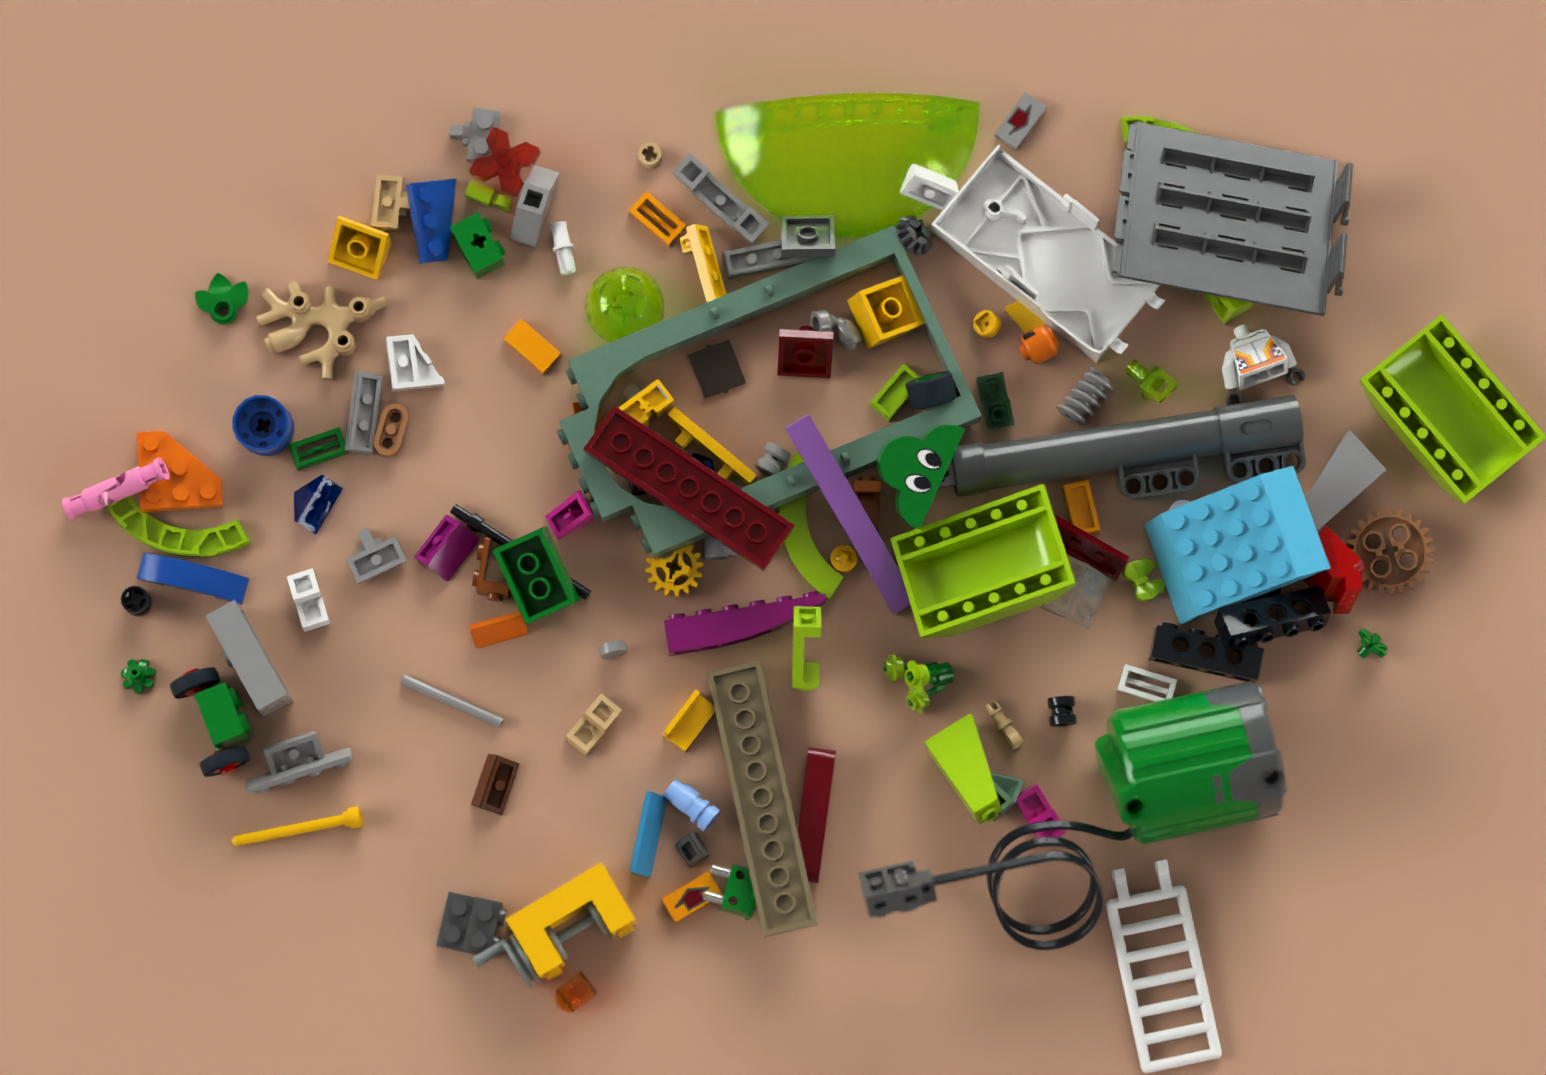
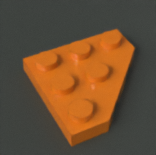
M165 431L137 432L138 466L142 468L153 463L154 459L161 458L169 472L168 480L157 481L150 484L148 489L140 492L141 513L223 508L222 482L220 477Z

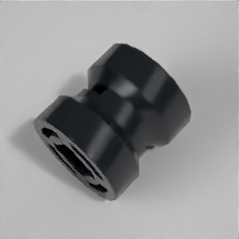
M130 586L122 593L121 604L131 615L139 617L149 612L152 606V599L143 588Z
M1058 696L1047 699L1048 708L1051 709V716L1049 717L1051 727L1077 724L1076 715L1072 710L1075 705L1074 696Z

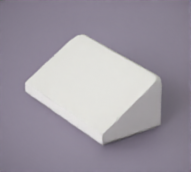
M914 163L910 166L900 190V194L942 211L959 192L955 180Z

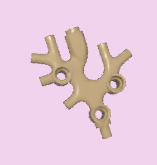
M297 281L287 285L291 294L288 302L282 301L267 288L261 296L271 305L272 309L256 317L259 326L261 327L284 317L292 319V324L289 327L270 333L269 337L264 338L269 352L278 354L293 348L304 339L311 327L314 325L324 326L329 334L327 343L319 349L299 356L302 366L315 361L321 362L323 380H332L333 363L338 355L347 357L356 350V342L353 336L347 332L348 325L353 321L359 323L366 322L372 315L376 314L375 310L387 306L384 296L374 300L356 297L350 301L348 306H339L335 301L336 288L325 287L324 302L319 307H312L309 297L301 292ZM298 301H304L303 305L296 306ZM357 306H364L363 310L355 311ZM341 340H348L346 345H339Z

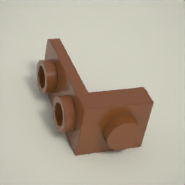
M859 477L858 481H853L852 489L879 534L880 481H875L874 477Z
M485 537L484 544H479L477 560H481L480 569L474 571L472 586H476L477 594L486 595L487 600L503 602V598L510 599L511 590L508 584L486 581L492 541L491 538Z

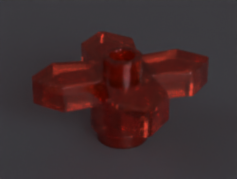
M493 127L486 138L492 155L476 158L469 172L471 176L483 182L498 176L502 191L517 197L524 185L519 174L521 168L533 166L541 152L538 147L528 142L511 148L508 133Z

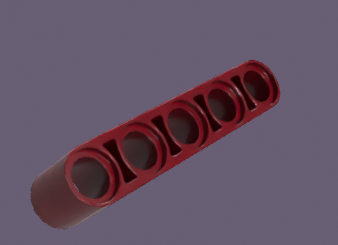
M809 747L798 834L808 880L812 883H818L836 751Z

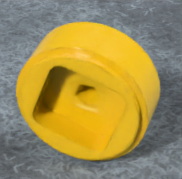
M983 310L974 317L973 329L981 337L991 338L999 332L1001 320L994 312Z
M840 545L832 551L830 564L835 571L848 573L856 566L857 554L852 547Z

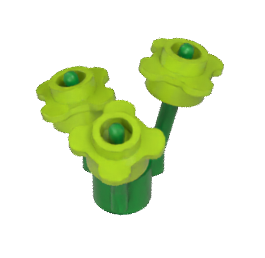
M895 654L888 655V660L884 661V674L888 676L890 682L902 679L904 671H906L905 682L909 686L906 700L912 710L917 709L920 715L924 714L923 708L930 705L929 696L946 690L945 685L954 681L953 669L948 662L916 664L914 660H911L907 665H904L903 658L896 657ZM928 683L934 685L933 688L927 691L923 689Z

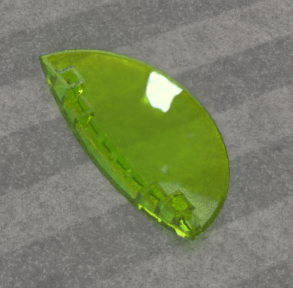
M845 93L759 102L715 112L719 140L726 160L744 189L760 205L780 219L781 216L835 215V236L855 237L871 235L891 226L896 228L898 221L905 215L908 217L914 215L918 218L932 208V206L900 194L901 187L912 163L955 181L958 180L966 167L976 140L979 123V102L921 94Z

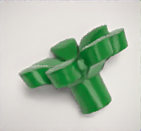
M1361 628L1358 634L1362 639V646L1357 653L1364 659L1371 652L1381 658L1387 655L1386 650L1388 647L1379 642L1381 637L1376 633L1371 636L1367 629Z
M131 659L127 662L129 668L122 669L121 677L126 678L123 682V687L127 690L133 686L136 694H142L143 686L148 689L154 686V681L150 677L156 675V669L152 667L147 668L149 661L146 659H141L138 664L136 660Z

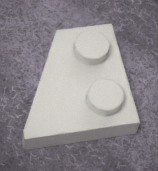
M413 334L386 337L392 391L444 386V379L442 376H439L432 365V361L422 351L419 342Z

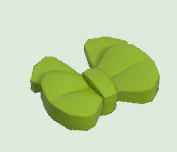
M1146 558L1129 563L1122 571L1123 578L1132 582V586L1135 588V599L1140 602L1152 600L1158 594L1161 595L1165 589L1164 579L1149 580L1146 576L1155 568V563Z

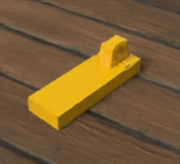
M693 224L686 227L687 234L679 238L683 253H693L706 302L726 295L708 226Z

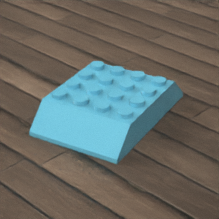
M1294 466L1260 474L1164 512L1144 524L1180 626L1216 613L1219 608L1245 602L1331 569Z

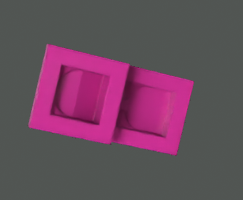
M1035 783L1019 793L1015 803L1028 824L1060 821L1038 784ZM1048 830L1035 832L1034 834L1037 838L1060 837L1067 832L1066 830Z

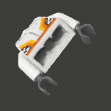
M1242 324L1235 328L1234 334L1236 338L1230 341V350L1225 353L1222 366L1225 389L1229 391L1225 398L1227 405L1231 404L1229 399L1231 395H1236L1239 399L1238 402L1242 403L1243 397L1236 390L1238 386L1240 390L1285 374H1287L1286 380L1288 384L1293 386L1296 385L1293 373L1299 376L1300 381L1305 379L1304 371L1297 369L1295 366L1297 361L1287 342L1274 335L1270 336L1265 329L1251 332L1247 324Z

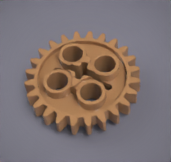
M1391 507L1388 508L1387 515H1383L1381 510L1377 509L1376 518H1373L1368 513L1367 518L1369 522L1364 523L1359 520L1358 523L1361 530H1351L1356 539L1347 540L1350 545L1354 546V549L1351 550L1363 561L1366 568L1361 573L1362 584L1368 580V590L1371 591L1375 586H1378L1379 594H1382L1384 589L1388 588L1391 596H1393L1395 588H1399V591L1404 594V586L1406 585L1414 590L1413 581L1416 579L1418 582L1423 583L1424 581L1420 574L1422 572L1430 574L1425 565L1434 564V560L1429 558L1428 554L1435 553V549L1427 546L1434 540L1430 537L1425 538L1429 528L1420 530L1419 527L1422 524V520L1419 519L1412 522V512L1406 518L1403 517V510L1401 508L1397 515H1393ZM1384 528L1388 531L1392 547L1398 548V551L1394 553L1399 569L1398 575L1394 574L1390 557L1383 555V552L1387 551L1382 533ZM1397 528H1404L1408 532L1407 538L1402 542H1397L1392 537L1394 530ZM1372 535L1381 538V545L1377 549H1369L1366 546L1367 539ZM1404 554H1412L1415 557V564L1412 567L1405 568L1401 566L1400 559ZM1384 561L1388 563L1389 570L1385 575H1377L1374 572V565L1377 562Z

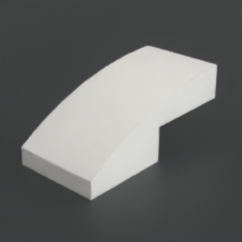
M313 568L287 576L304 632L330 624Z

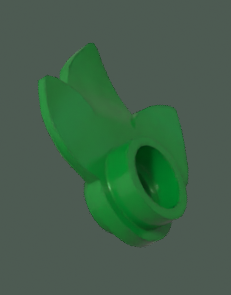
M216 273L210 282L208 291L200 290L195 292V300L200 310L209 313L214 322L220 325H228L235 320L237 310L246 304L249 290L245 281L237 283L232 287L227 278L220 273ZM227 308L229 310L228 314L220 316L219 312L221 309Z

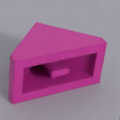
M581 490L574 493L545 516L557 540L595 521L593 512Z

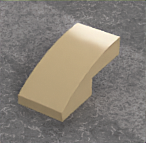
M601 693L584 712L583 717L566 735L565 740L586 756L617 719L622 709Z

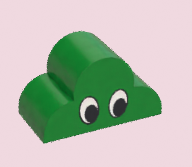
M939 425L929 429L921 439L912 436L895 437L887 441L880 449L876 462L878 474L885 484L897 490L895 496L896 511L899 517L909 526L920 530L965 429L955 425Z

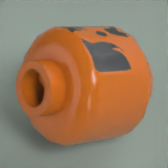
M1038 325L1021 336L1023 345L1019 346V350L1026 361L1031 359L1035 364H1041L1058 353L1057 347L1060 345V342L1051 327L1046 328L1044 325Z

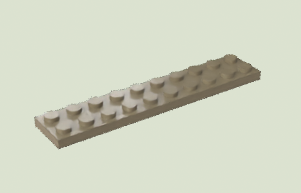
M758 660L707 672L763 936L765 938L817 926L818 921L761 661Z

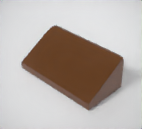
M488 754L471 805L503 815L519 763L498 755Z

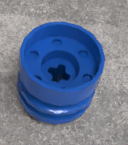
M254 395L245 399L236 408L232 420V429L236 439L250 452L260 456H272L282 452L290 444L294 435V421L290 412L277 399L267 395ZM264 421L270 424L268 426L270 430L268 433H265L263 430L259 432L262 429L261 423Z

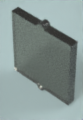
M730 340L713 346L707 345L705 349L688 355L705 399L722 392L726 394L728 390L746 383Z

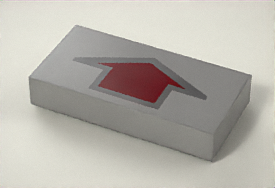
M1025 92L994 136L1016 151L1047 107Z

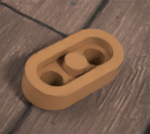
M389 404L382 411L374 437V447L381 456H395L401 449L409 423V414L401 404ZM393 415H400L401 419L399 422L393 423L391 421ZM386 440L393 441V445L390 448H385L383 444Z

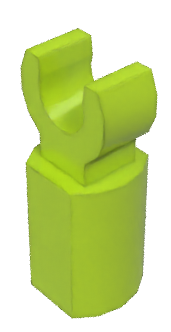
M474 180L470 181L465 192L466 198L488 207L493 205L505 212H509L513 204L511 198L497 194L495 189Z

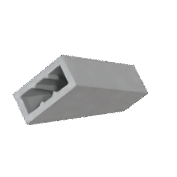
M1351 430L1343 436L1305 497L1317 532L1386 471V468Z

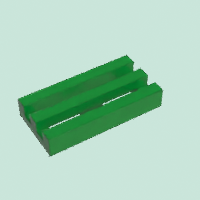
M340 427L288 444L298 471L349 454L348 451H344L345 440ZM334 436L338 437V440L317 446L315 448L300 453H297L296 449L320 442L322 440ZM341 446V448L338 450L305 460L303 462H300L299 460L329 450L331 448Z

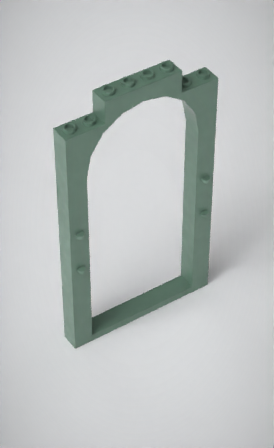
M894 226L835 249V257L813 258L569 359V369L566 370V374L571 385L576 384L580 393L576 394L581 408L587 407V409L560 420L561 429L557 430L562 445L568 444L571 451L568 454L569 461L573 470L579 469L582 478H579L578 481L583 493L589 492L593 502H590L589 506L594 517H600L603 524L633 511V514H630L632 524L635 530L640 528L644 538L640 539L646 554L651 553L654 560L674 550L676 551L709 537L710 535L668 507L645 503L619 487L606 467L583 451V448L596 432L600 407L616 383L643 364L891 261L894 262L899 275H904L925 322L923 327L943 370L952 373L958 396L950 402L935 406L831 450L832 455L847 479L877 466V456L880 449L887 441L895 437L912 436L921 439L929 429L935 426L955 425L965 429L979 423L982 415ZM804 462L740 488L771 510L820 490Z

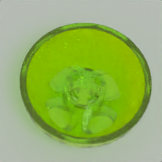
M616 267L602 273L590 286L585 302L586 316L590 326L601 338L608 342H613L661 322L665 308L664 297L657 282L644 271L633 267Z

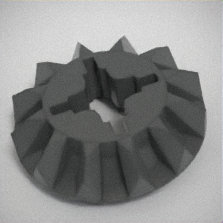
M905 215L898 221L896 226L897 235L902 245L908 251L916 255H924L933 246L931 241L933 236L928 232L929 227L923 225L922 219L917 220L914 215L909 217Z

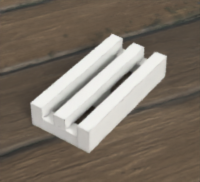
M1125 664L1117 691L1156 702L1165 700V698L1126 687L1125 683L1167 695L1166 699H1170L1173 697L1177 680ZM1128 672L1170 685L1169 689L1127 677Z

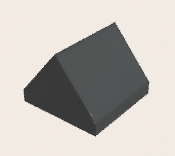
M696 832L689 833L675 844L689 868L710 856V853Z

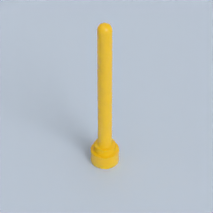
M359 806L349 807L348 811H343L342 815L236 835L232 838V844L234 846H242L343 825L346 828L351 827V829L363 827L362 814Z

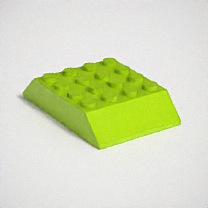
M1443 314L1438 316L1359 380L1374 410L1439 487L1462 504H1466L1546 439V435Z
M1044 483L925 525L920 530L914 529L890 538L922 639L950 637L1055 601L1076 585Z

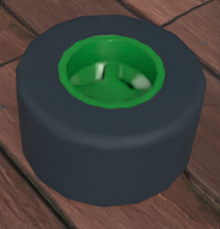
M949 371L932 373L906 383L911 408L914 410L942 405L954 400L958 396L952 373Z

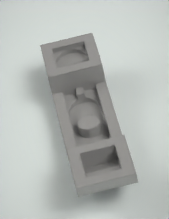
M690 153L672 174L708 210L752 244L770 223L751 206L747 207L709 173L710 170Z

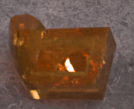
M580 971L556 990L555 1003L560 1010L571 1013L598 992L582 971Z

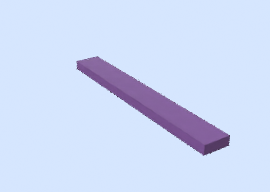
M807 414L785 427L790 439L892 614H896L911 605L899 568L810 415Z

